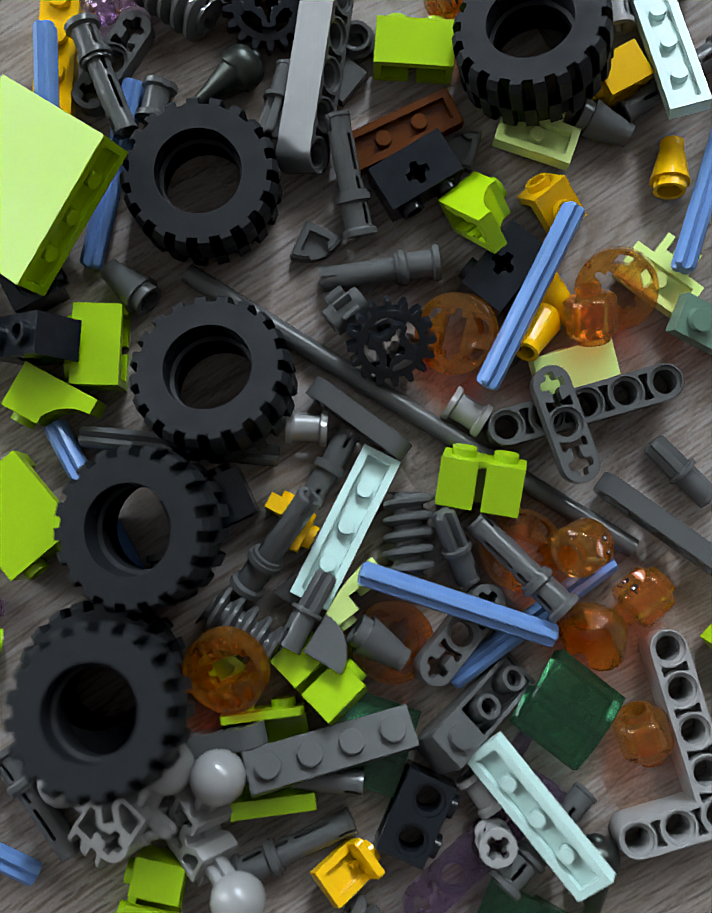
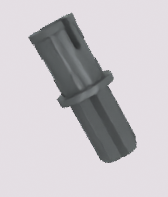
M279 59L277 61L276 71L270 88L263 94L265 104L259 124L263 127L265 137L277 140L279 135L290 60Z
M662 435L656 437L647 445L645 449L646 454L670 477L668 481L671 484L677 483L700 508L712 501V483L694 466L696 461L693 458L688 460Z
M443 507L432 514V521L442 544L440 553L444 558H447L457 586H472L481 577L471 552L472 541L464 535L456 512L450 507Z
M320 569L315 572L299 603H292L291 606L294 609L285 627L276 639V643L298 655L301 654L316 622H321L323 619L319 616V613L336 583V578L333 575Z

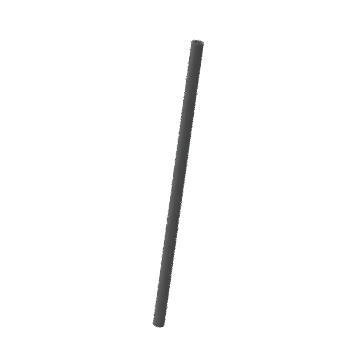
M193 264L185 270L182 282L208 296L213 301H216L217 296L221 295L232 297L235 305L241 300L253 304L257 313L264 311L273 320L275 327L280 329L289 348L447 446L453 448V444L456 443L476 446L478 448L477 452L494 455V450L383 382L381 386L376 385L373 375L364 379L361 376L360 367H353L347 359ZM526 471L523 493L603 541L602 536L604 534L602 532H604L607 539L603 542L609 546L612 545L614 549L629 557L634 552L639 543L637 538Z

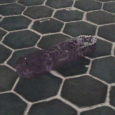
M503 808L491 816V818L500 817L504 821L508 817ZM480 817L407 887L403 896L405 913H446L492 868L484 863L480 855L475 853L471 846L475 838L474 828L481 820ZM513 820L507 822L511 833L516 841L519 842L525 835ZM494 838L495 845L497 847L500 846L503 842L502 839L496 840ZM450 863H457L464 868V877L457 884H448L441 878L443 868ZM434 879L439 890L445 896L442 898L437 890L429 899L431 908L428 911L422 907L414 910L416 907L414 897L427 898L433 892L430 881Z

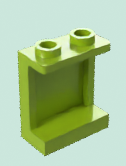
M12 450L0 460V569L10 581L24 580L26 578L28 581H32L49 568L50 565L46 561L58 551H62L60 540L54 541L53 529L59 528L60 517L55 516L57 503L60 501L33 470L37 465L26 453Z
M293 694L271 698V704L255 706L254 700L233 702L229 704L230 709L224 710L220 715L221 726L264 720L269 740L266 744L310 732L306 699L296 701V696ZM245 784L241 795L229 804L233 811L231 822L317 810L318 794L317 792L284 788L276 793L271 792L252 798L250 787Z

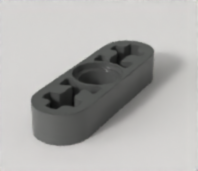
M129 10L121 14L103 40L106 45L110 46L113 56L117 55L125 59L122 69L114 72L120 86L125 78L132 77L155 41V32L148 16L138 10ZM141 26L143 34L141 36L133 34L130 37L128 30L130 28L137 30ZM127 45H129L131 53L126 49ZM83 70L73 86V98L81 111L87 116H103L105 112L100 100L91 98L88 101L85 96L88 92L96 93L89 73Z
M544 366L533 375L530 381V393L557 468L562 478L569 483L582 484L589 482L599 473L600 458L571 378L567 371L560 366ZM545 375H548L551 380L558 379L560 387L555 390L557 401L560 402L566 398L569 405H561L548 412L546 405L553 404L554 400L549 390L542 392L540 385L545 381ZM566 413L575 420L576 428L571 436H560L554 430L553 421L557 414ZM581 438L583 445L576 446L575 450L579 459L587 458L589 466L583 468L584 476H581L579 471L571 472L569 463L574 461L572 449L570 448L563 452L560 445L569 444Z
M318 376L306 391V394L317 404L329 410L332 415L388 456L401 462L412 448V444L325 379Z
M493 584L474 585L466 592V594L475 597L489 595L488 601L506 606L503 592ZM447 615L414 658L413 672L416 678L425 685H446L452 680L491 628ZM457 622L465 624L469 631L467 642L460 647L456 646L450 637L451 628ZM445 649L455 654L454 658L451 655H444L439 661L440 675L427 674L431 668L427 663L428 658H440Z
M261 720L191 731L186 745L193 753L195 760L207 750L221 748L234 753L257 748L268 743L269 740L265 722Z

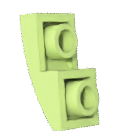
M611 335L601 336L571 347L557 349L539 355L535 361L528 362L532 377L544 366L557 365L562 367L569 374L574 388L621 374ZM545 375V381L540 385L542 392L549 390L551 394H555V390L560 387V382L558 379L551 380L548 375Z
M372 556L367 560L377 564ZM361 566L343 584L326 612L339 625L342 632L357 621L353 614L359 610V606L350 595L357 591L362 596L371 590L357 583Z

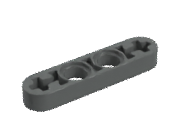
M604 472L593 488L598 496L712 576L711 542L621 478L609 472Z

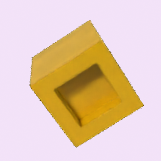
M635 38L614 49V57L611 59V70L608 78L601 82V89L591 100L594 101L598 98L611 108L618 101L625 99L649 82L655 72Z

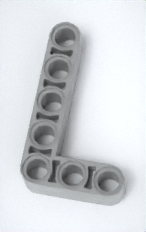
M651 626L645 629L639 637L638 646L661 723L664 724L663 720L666 723V727L664 725L662 727L663 730H666L664 731L682 792L622 809L614 813L610 818L608 828L612 840L624 854L634 860H645L712 840V818H707L706 816L707 809L712 804V722L684 636L677 631L661 626ZM667 636L670 643L669 650L665 655L659 657L655 650L656 642L659 638ZM680 677L682 681L681 691L674 697H670L668 693L669 683L672 679ZM661 710L665 712V717L661 715ZM692 718L694 720L693 732L686 737H682V724L687 719ZM706 760L707 768L705 773L700 777L694 778V767L698 762ZM674 814H679V824L672 830H666L665 825L668 818ZM633 826H640L639 836L631 842H626L624 837L628 829Z

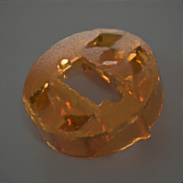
M612 246L599 250L585 261L578 273L574 288L575 299L579 300L576 301V304L580 308L581 314H586L585 318L599 328L612 331L632 328L644 321L656 305L659 295V277L656 268L646 255L631 247ZM619 254L633 257L629 263L614 261ZM647 269L652 280L644 287L641 273ZM608 271L614 274L637 293L633 298L638 303L637 307L633 308L627 304L623 309L596 286L599 280L595 277V274L601 272L606 275ZM588 290L590 295H593L590 296L593 303L590 309L586 308L583 300V295ZM604 314L618 316L614 321L601 319Z
M465 292L444 293L430 300L422 309L421 318L430 316L436 307L444 310L440 311L434 318H430L433 326L429 330L434 331L437 337V342L431 344L435 356L434 358H423V360L434 370L448 375L465 374L482 367L499 333L498 322L491 307L476 295ZM461 308L463 311L462 317L467 318L459 353H452L451 359H447V350L442 349L450 314L456 315L457 309ZM481 319L487 321L489 334L484 333ZM415 328V338L418 339V332ZM479 349L485 350L478 360L469 358Z
M519 509L518 516H523L521 524L508 526L511 517L497 515L493 518L494 522L509 536L538 546L537 553L543 555V561L536 562L541 567L543 565L549 566L553 570L552 576L556 575L562 566L563 544L557 528L548 518L536 511ZM539 523L548 530L546 537L537 529ZM479 542V559L487 576L501 587L523 592L521 590L522 585H517L518 580ZM495 561L503 570L501 578L492 570Z
M384 600L368 607L361 615L365 614L369 617L379 609L389 614L379 618L387 628L390 627L393 620L400 623L401 619H408L406 628L410 630V633L403 644L411 650V654L404 667L410 663L413 664L416 654L420 651L418 633L425 637L427 641L433 634L432 627L425 615L415 606L401 600ZM353 653L362 671L377 682L398 685L416 678L413 670L404 674L401 671H396L393 668Z
M218 626L205 631L188 648L183 659V676L190 675L193 689L186 690L187 693H191L205 707L219 713L236 714L249 709L260 698L270 680V662L264 648L252 635L236 627ZM233 654L236 656L240 654L241 658L248 656L251 659L246 664L247 670L220 680L218 675L212 677L208 674L213 669L212 663Z

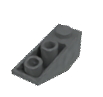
M508 652L488 667L432 719L417 736L419 743L418 752L439 775L461 770L536 681Z

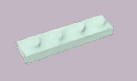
M628 0L649 63L655 72L653 75L668 119L709 110L711 108L712 96L677 0Z
M366 444L363 445L290 590L291 593L302 598L315 572L318 569L324 570L336 578V583L322 608L328 611L401 463L400 461Z
M501 731L484 742L467 764L575 899L581 902L612 884L616 873Z

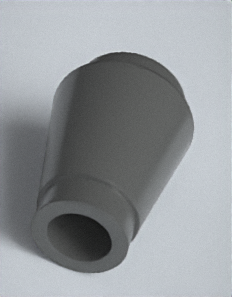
M585 98V106L576 111L571 124L581 129L579 137L618 145L622 148L625 147L633 134L635 126L600 99L596 98L593 101Z
M116 259L110 260L103 267L101 278L130 312H137L140 315L147 314L159 302L161 290L157 287V282L154 279L120 263Z
M365 614L361 615L352 626L346 638V642L352 647L353 653L393 668L396 671H400L404 667L411 654V650L376 616L370 618Z

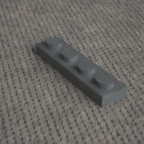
M404 704L265 744L257 748L241 751L251 796L254 798L412 751L419 747V743L407 705Z

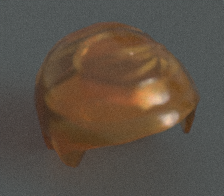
M597 602L577 603L556 622L559 626L558 637L563 644L565 653L571 657L577 653L583 654L590 669L603 672L617 668L623 662L628 643V626L625 618L613 608L598 604Z

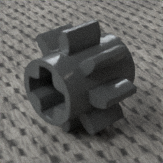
M339 285L324 297L328 307L322 311V315L339 336L347 331L348 325H359L355 317L357 310L365 314L370 312L367 300L355 287H352L345 293Z

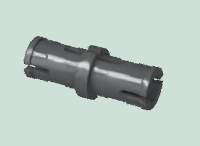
M337 426L336 432L321 457L317 456L313 462L316 467L304 486L308 488L305 497L313 490L319 495L323 503L336 478L341 479L345 473L342 468L355 445L359 442L360 438L355 434L351 435L350 431Z

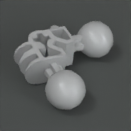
M186 744L180 746L178 751L181 756L174 766L165 770L162 773L163 777L153 785L124 800L120 799L109 805L94 807L89 802L81 807L73 806L80 813V816L72 827L68 840L72 843L81 838L80 852L86 857L96 852L95 866L99 870L105 868L110 863H116L149 845L153 840L159 838L168 839L176 833V824L165 815L169 807L162 799L164 796L180 793L190 783L191 768L195 762L193 753ZM41 780L37 781L38 792L45 803L54 808L72 807V805L65 803L66 795L51 799L42 794L41 787L44 783Z
M221 748L207 750L201 755L191 768L190 783L180 793L168 796L165 804L169 808L165 815L176 824L177 831L166 841L190 880L196 886L201 887L209 881L214 888L211 892L210 902L212 913H263L266 904V892L261 881L251 873L242 870L235 871L229 862L238 843L231 832L221 829L220 824L227 821L233 812L229 804L241 795L245 787L246 770L237 755Z

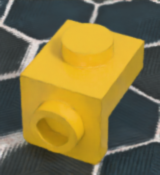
M543 172L535 175L526 183V189L517 196L520 204L531 206L547 234L563 203L573 201L582 206L566 176Z
M285 490L282 496L272 492L264 507L266 511L280 518L295 495ZM316 514L312 515L292 543L290 551L298 554L302 547L310 549L320 530L318 526L314 525L317 519Z
M346 838L309 873L332 906L340 909L370 879L379 880L385 874V871L379 864L381 857L378 851L369 841L362 840L361 838Z

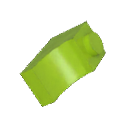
M474 171L437 200L454 232L494 254L508 244L500 227L504 218L511 211L504 199L507 196V192L503 184L496 177L490 178Z
M27 361L23 364L1 405L14 411L10 417L11 419L32 430L36 424L46 427L58 418L70 414H86L101 419L108 406Z

